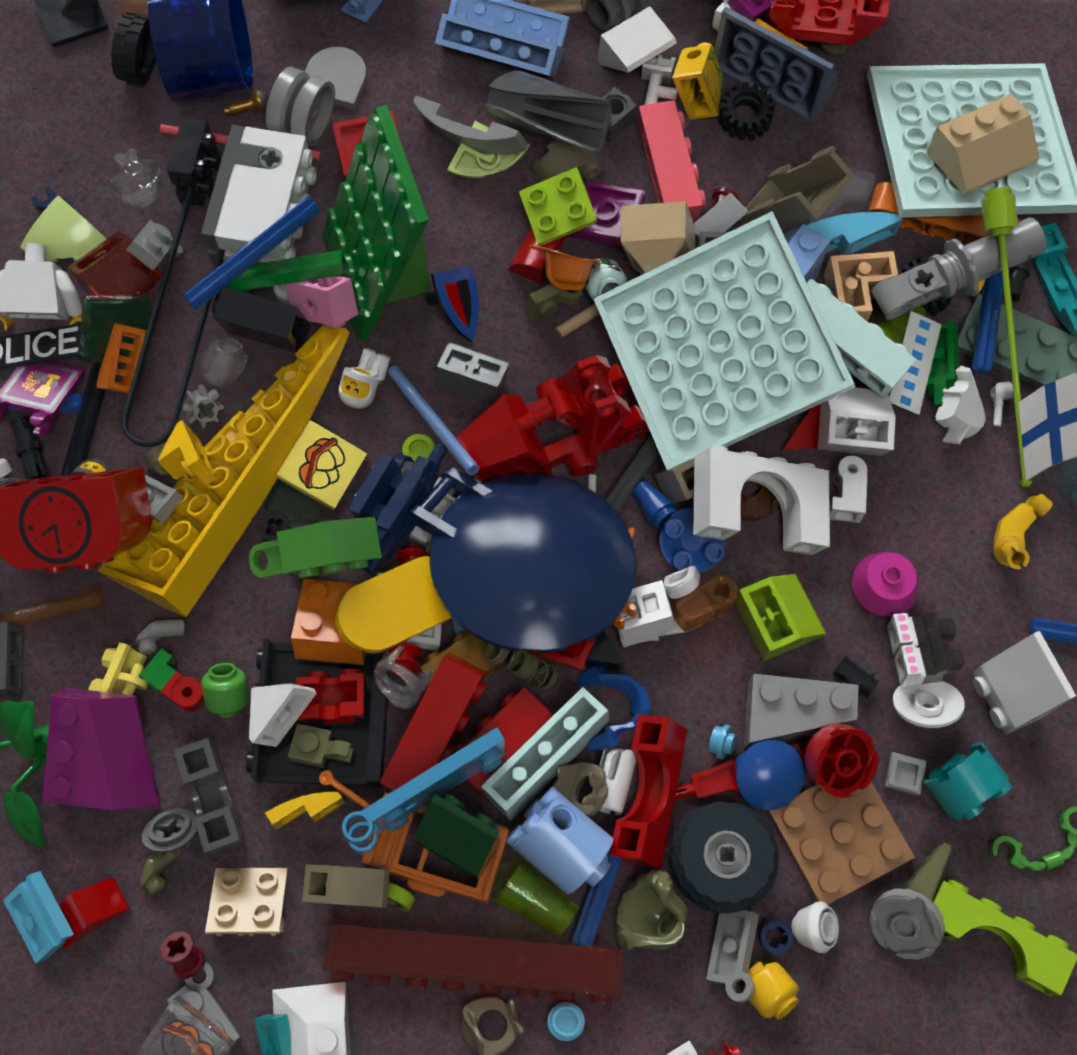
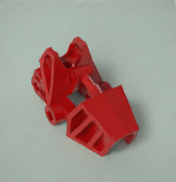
M595 355L576 362L569 372L561 378H553L541 383L536 388L539 400L525 405L521 395L504 394L463 430L456 439L479 466L478 472L471 476L479 481L486 482L497 477L519 473L552 475V468L563 463H567L572 476L580 477L591 473L599 466L596 458L599 452L607 451L644 437L650 430L640 407L633 405L629 408L627 402L621 398L632 391L623 367L617 363L610 367L606 357ZM549 420L559 421L573 429H578L579 433L543 447L540 438L537 437L534 430L539 428L541 423ZM641 428V433L636 436L637 430Z

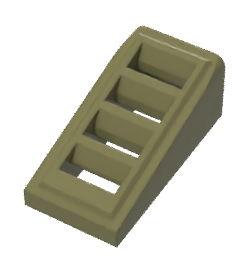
M943 843L933 849L903 889H911L921 893L932 901L950 855L951 845Z

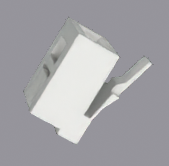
M662 580L632 589L628 601L636 606L637 616L632 618L628 614L619 615L625 619V628L623 630L618 629L623 647L646 641H659L658 636L684 633L681 620H674Z

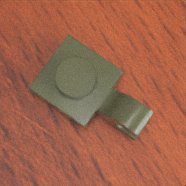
M549 284L529 294L524 312L531 321L541 316L544 318L548 317L557 310L558 303L566 305L577 304L581 299L582 291L569 293L567 290H562Z
M297 724L287 757L292 762L324 768L326 758L351 763L354 749L350 748L351 743L339 740L332 741L333 733L331 730Z

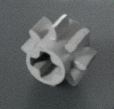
M200 384L198 390L193 392L186 390L188 397L186 402H183L182 409L190 411L185 417L189 423L197 419L202 428H205L206 422H211L212 420L215 422L219 421L217 418L218 410L224 409V406L221 402L215 401L219 397L215 389L207 393L205 387ZM200 403L207 405L204 410L198 407Z

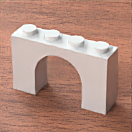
M724 446L708 447L706 451L694 458L693 535L725 540L741 531V491L744 483L750 481L768 488L775 495L781 506L784 551L814 555L830 547L829 470L816 468L811 463H788L786 459L781 457L769 459L758 457L756 453L749 451L732 452L728 451Z

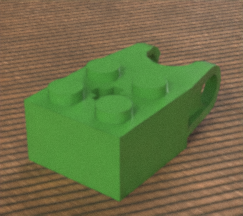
M375 517L331 520L277 532V540L256 544L252 547L249 554L250 568L253 574L260 578L289 573H298V578H306L320 575V569H322L323 575L343 572L345 565H347L348 570L369 567L368 560L382 558ZM262 551L268 559L265 570L259 563V556Z

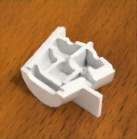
M964 366L956 369L958 380L954 383L955 386L942 391L944 393L942 398L943 405L938 408L935 416V421L944 428L948 427V432L942 440L944 443L960 444L963 439L976 434L986 421L984 407L972 371Z

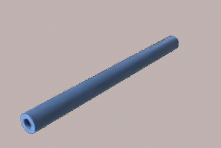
M398 366L390 367L387 372L389 377L468 475L476 474L479 466L400 368Z

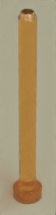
M100 586L90 588L89 594L0 614V623L8 621L17 625L93 607L95 611L105 609L104 594Z

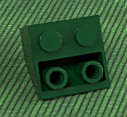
M434 794L415 834L414 840L416 844L473 878L480 880L501 843L500 832L496 828L497 823L481 813H478L476 817L468 814L464 809L465 804L449 794H445L444 798Z

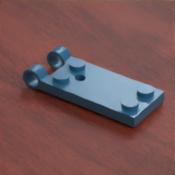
M495 728L364 810L348 814L342 823V831L353 851L358 854L371 853L377 847L379 834L387 829L390 832H394L409 822L408 816L429 804L434 794L440 797L480 771L487 774L502 764L501 758L505 756L504 737L498 728ZM353 820H366V822H358L354 824L348 832V826ZM368 829L363 837H353L358 830ZM373 836L371 844L367 847L360 848L355 846L367 843Z

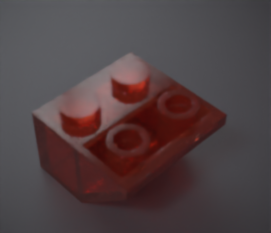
M117 231L68 267L86 295L111 314L125 309L131 303V299L141 292H147L156 285V281L163 277V274L157 267L151 270L126 250L133 240L120 231Z

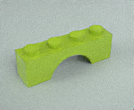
M956 881L939 882L932 902L936 904L943 915L945 924L943 937L949 941L959 939L971 929L991 931L1000 936L1012 950L1016 961L1017 979L1049 997L1062 996L1077 961V954L1068 949L1069 944L1053 935H1048L1047 937L1034 931L1036 926L1031 922L1017 916L1012 919L1001 912L1002 907L986 898H981V900L967 894L969 891L967 887Z

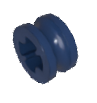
M771 921L762 927L758 939L760 946L765 952L771 955H780L791 948L794 937L792 930L787 924L781 921ZM776 928H779L783 932L780 936H785V944H778L773 948L768 944L771 939L767 940L766 935L767 932H774Z

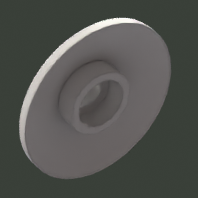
M924 678L921 685L899 686L893 695V706L897 714L907 722L920 727L940 728L951 725L959 720L964 712L965 702L962 694L954 686L938 679Z

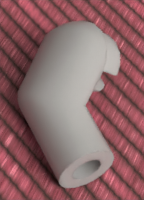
M183 619L155 620L137 635L138 651L144 655L153 654L157 649L156 642L162 637L184 636Z

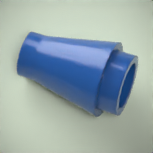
M648 481L639 483L633 489L632 494L636 497L649 525L661 530L665 521L677 512L676 504L651 486Z

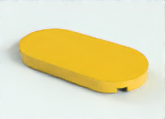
M424 556L349 589L338 605L335 622L340 636L348 645L355 649L364 650L366 653L374 654L386 651L401 642H405L439 626L452 617L443 607V602L433 586L430 573V556Z

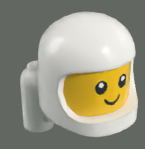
M364 348L358 367H345L338 389L341 401L355 409L368 407L374 400L378 385L385 379L391 357L382 353L376 354L375 350Z

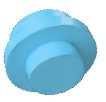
M725 724L723 727L716 725L712 732L709 752L716 754L718 759L723 760L726 754L731 755L734 751L737 735L732 733L731 725Z
M559 1003L549 1013L548 1028L551 1034L561 1041L576 1039L584 1029V1015L581 1009L573 1003Z

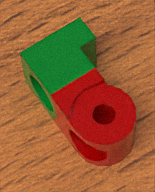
M161 648L139 677L148 682L149 686L182 710L195 712L204 706L201 684L197 679L184 677L175 671L173 667L177 664V661Z

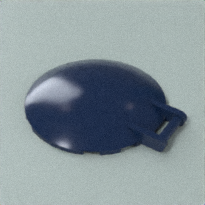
M448 467L441 475L442 480L419 506L414 505L407 513L409 520L414 525L433 536L430 547V573L433 586L443 602V607L463 629L495 647L516 652V649L538 650V654L567 650L568 646L585 639L588 642L606 630L621 614L631 596L636 576V553L631 535L624 521L601 496L569 479L541 473H519L479 483L456 468ZM452 488L461 493L440 518L431 513Z

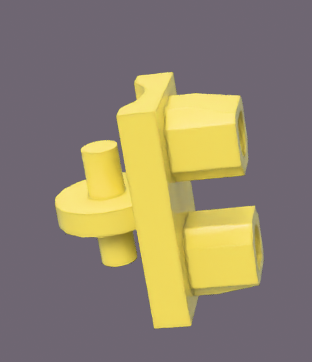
M120 642L117 648H106L101 661L102 665L108 668L103 680L98 678L92 680L88 690L133 695L136 688L146 690L149 683L141 679L139 675L145 668L144 663L147 656L132 649L128 644Z

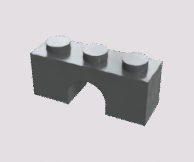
M209 738L173 750L183 784L188 788L196 809L197 817L194 818L204 853L211 858H215L247 846L215 744Z

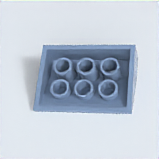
M724 7L722 10L714 50L722 73L741 84L749 82V87H753V84L757 83L759 84L758 90L765 87L768 90L767 95L772 94L774 102L815 123L834 93L837 83L834 64L727 7Z

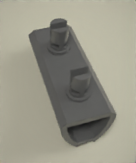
M522 71L506 73L489 85V97L485 106L491 116L498 122L595 152H599L603 148L606 133L611 129L613 123L610 101Z

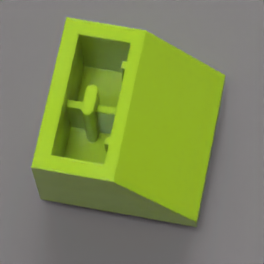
M796 574L771 576L740 589L734 600L764 662L826 635Z

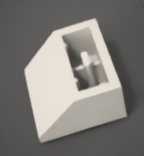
M853 388L821 403L818 450L878 456L894 450L896 417L889 395L884 399L872 389Z

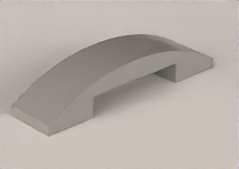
M415 96L413 100L432 127L456 145L460 146L462 143L478 152L488 154L517 153L525 151L528 146L518 130L492 122L488 131L484 132L452 121L450 115L439 103L419 96Z

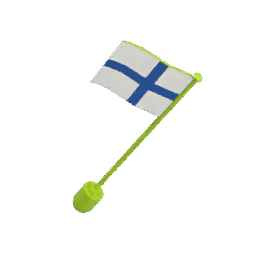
M999 187L984 191V199L981 200L984 232L991 233L992 238H999L1022 481H1019V484L1022 487H1029L1032 484V478L1056 464L1077 457V372L1048 383L1021 400L1005 238L1012 235L1013 229L1018 228L1016 198L1011 193V187Z

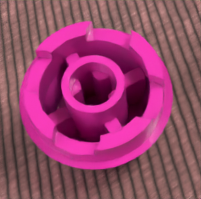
M878 552L868 555L858 563L852 576V588L857 601L865 610L879 616L892 617L893 614H902L908 611L914 605L919 594V580L914 566L906 557L897 553Z

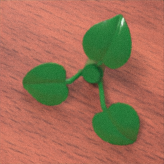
M4 701L0 703V728L8 740L0 742V749L13 746L21 758L34 760V763L11 786V793L8 792L3 795L4 811L8 822L19 836L33 845L43 847L48 845V843L43 838L39 813L32 799L25 792L20 791V787L39 766L46 763L45 756L47 753L49 723L34 730L33 701Z

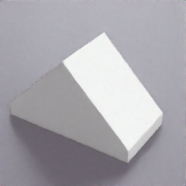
M291 683L251 688L249 739L251 742L277 747L317 692L313 688Z

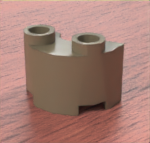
M558 140L546 146L549 152L541 160L535 158L533 168L541 181L575 167L578 168L581 177L586 180L595 178L602 171V166L592 150Z

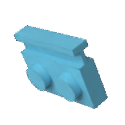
M41 871L29 874L26 877L27 880L20 883L3 900L36 964L50 958L65 943L67 938L74 935Z

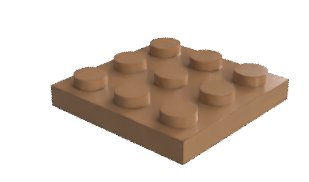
M872 782L864 790L857 789L855 792L850 793L853 796L849 798L834 797L815 785L798 794L788 805L780 809L767 811L817 902H825L828 905L915 858Z

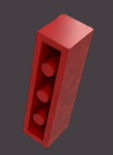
M452 653L443 656L379 783L392 790H396L453 755L456 747L451 745L456 733H464L472 715L467 713L472 702L479 703L487 689L488 684L483 682L487 675L486 671Z

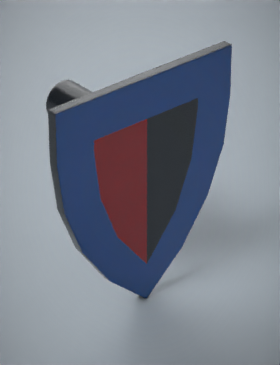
M472 265L430 274L435 291L426 294V302L429 305L439 303L446 315L447 323H451L459 334L469 342H472L477 328L479 296Z

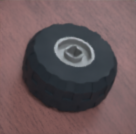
M714 802L698 808L682 821L672 839L669 861L673 879L686 898L704 910L728 914L746 910L766 896L778 874L780 853L774 832L758 813L738 803Z

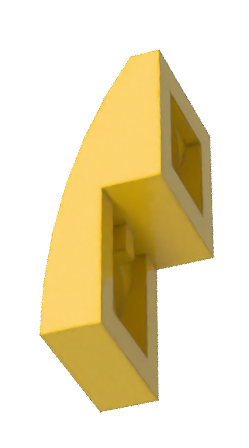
M339 792L314 793L289 800L265 812L271 824L278 830L306 811L312 820L317 822L344 805L345 801Z

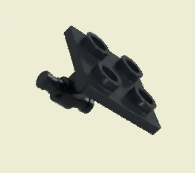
M34 0L53 47L94 34L109 27L98 0Z

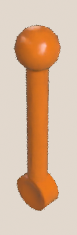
M324 770L320 774L319 780L323 785H332L364 809L370 806L368 802L335 780L332 771Z

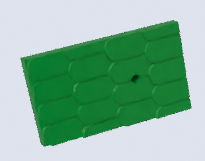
M387 105L375 108L374 113L368 116L361 143L355 146L346 181L340 184L334 208L328 211L322 233V239L327 252L342 250L344 274L338 276L350 278L359 315L351 318L350 322L352 327H354L353 331L357 342L369 338L387 303L430 291L423 233L429 218Z

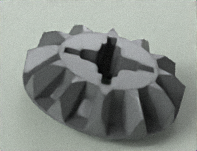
M175 808L164 811L152 818L142 832V841L148 852H156L162 857L168 852L176 855L177 850L182 847L189 848L190 841L199 838L194 821L197 815L188 809Z

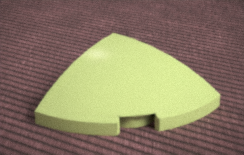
M477 121L472 126V128L487 132L489 129ZM461 143L447 172L466 178H485L486 175L500 171L504 172L523 157L529 148V144L525 151L517 153L488 154L478 152Z
M57 196L33 224L20 248L25 251L27 243L42 244L46 246L45 261L57 263V259L73 258L76 262L99 253L110 242L60 196Z

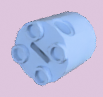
M551 787L540 801L536 799L524 814L527 820L522 826L518 825L506 839V842L567 895L573 893L585 881L592 887L595 886L604 877L611 865L608 862L607 852L613 843V837L554 787Z

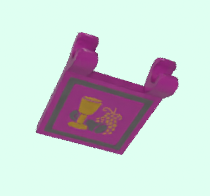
M50 361L19 365L0 389V422L3 419L7 406L32 412L34 414L30 417V424L36 426L33 434L43 437L47 436L55 416L85 376L84 369Z

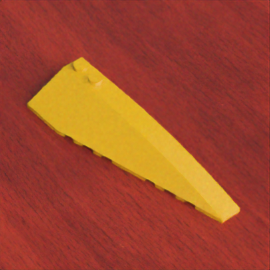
M323 324L295 353L297 360L285 367L282 366L274 375L277 380L265 392L260 389L251 398L254 404L245 413L239 411L206 444L204 449L217 479L206 486L197 476L191 478L188 474H185L172 487L184 498L166 521L162 524L152 519L150 532L139 546L114 556L113 561L103 563L98 571L162 608L187 617L276 482L277 473L307 426L327 386L350 332L346 328H330L328 325Z

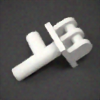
M659 54L658 57H654L643 64L641 79L649 80L644 105L657 103L658 98L676 101L677 88L661 85V83L671 84L676 57H671L670 60L663 58V55Z

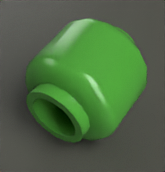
M216 664L202 677L203 702L206 709L211 713L218 714L220 717H232L248 704L250 696L247 676L243 670L234 664Z

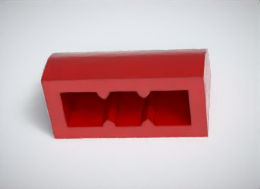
M530 227L508 270L542 284L546 277L545 253L528 247V244L539 246L533 229ZM567 236L541 247L559 251Z

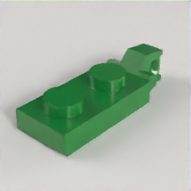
M954 321L941 323L926 386L931 397L934 396V406L938 408L943 405L942 398L944 393L942 391L955 386L954 383L958 380L956 369L959 368L958 327Z

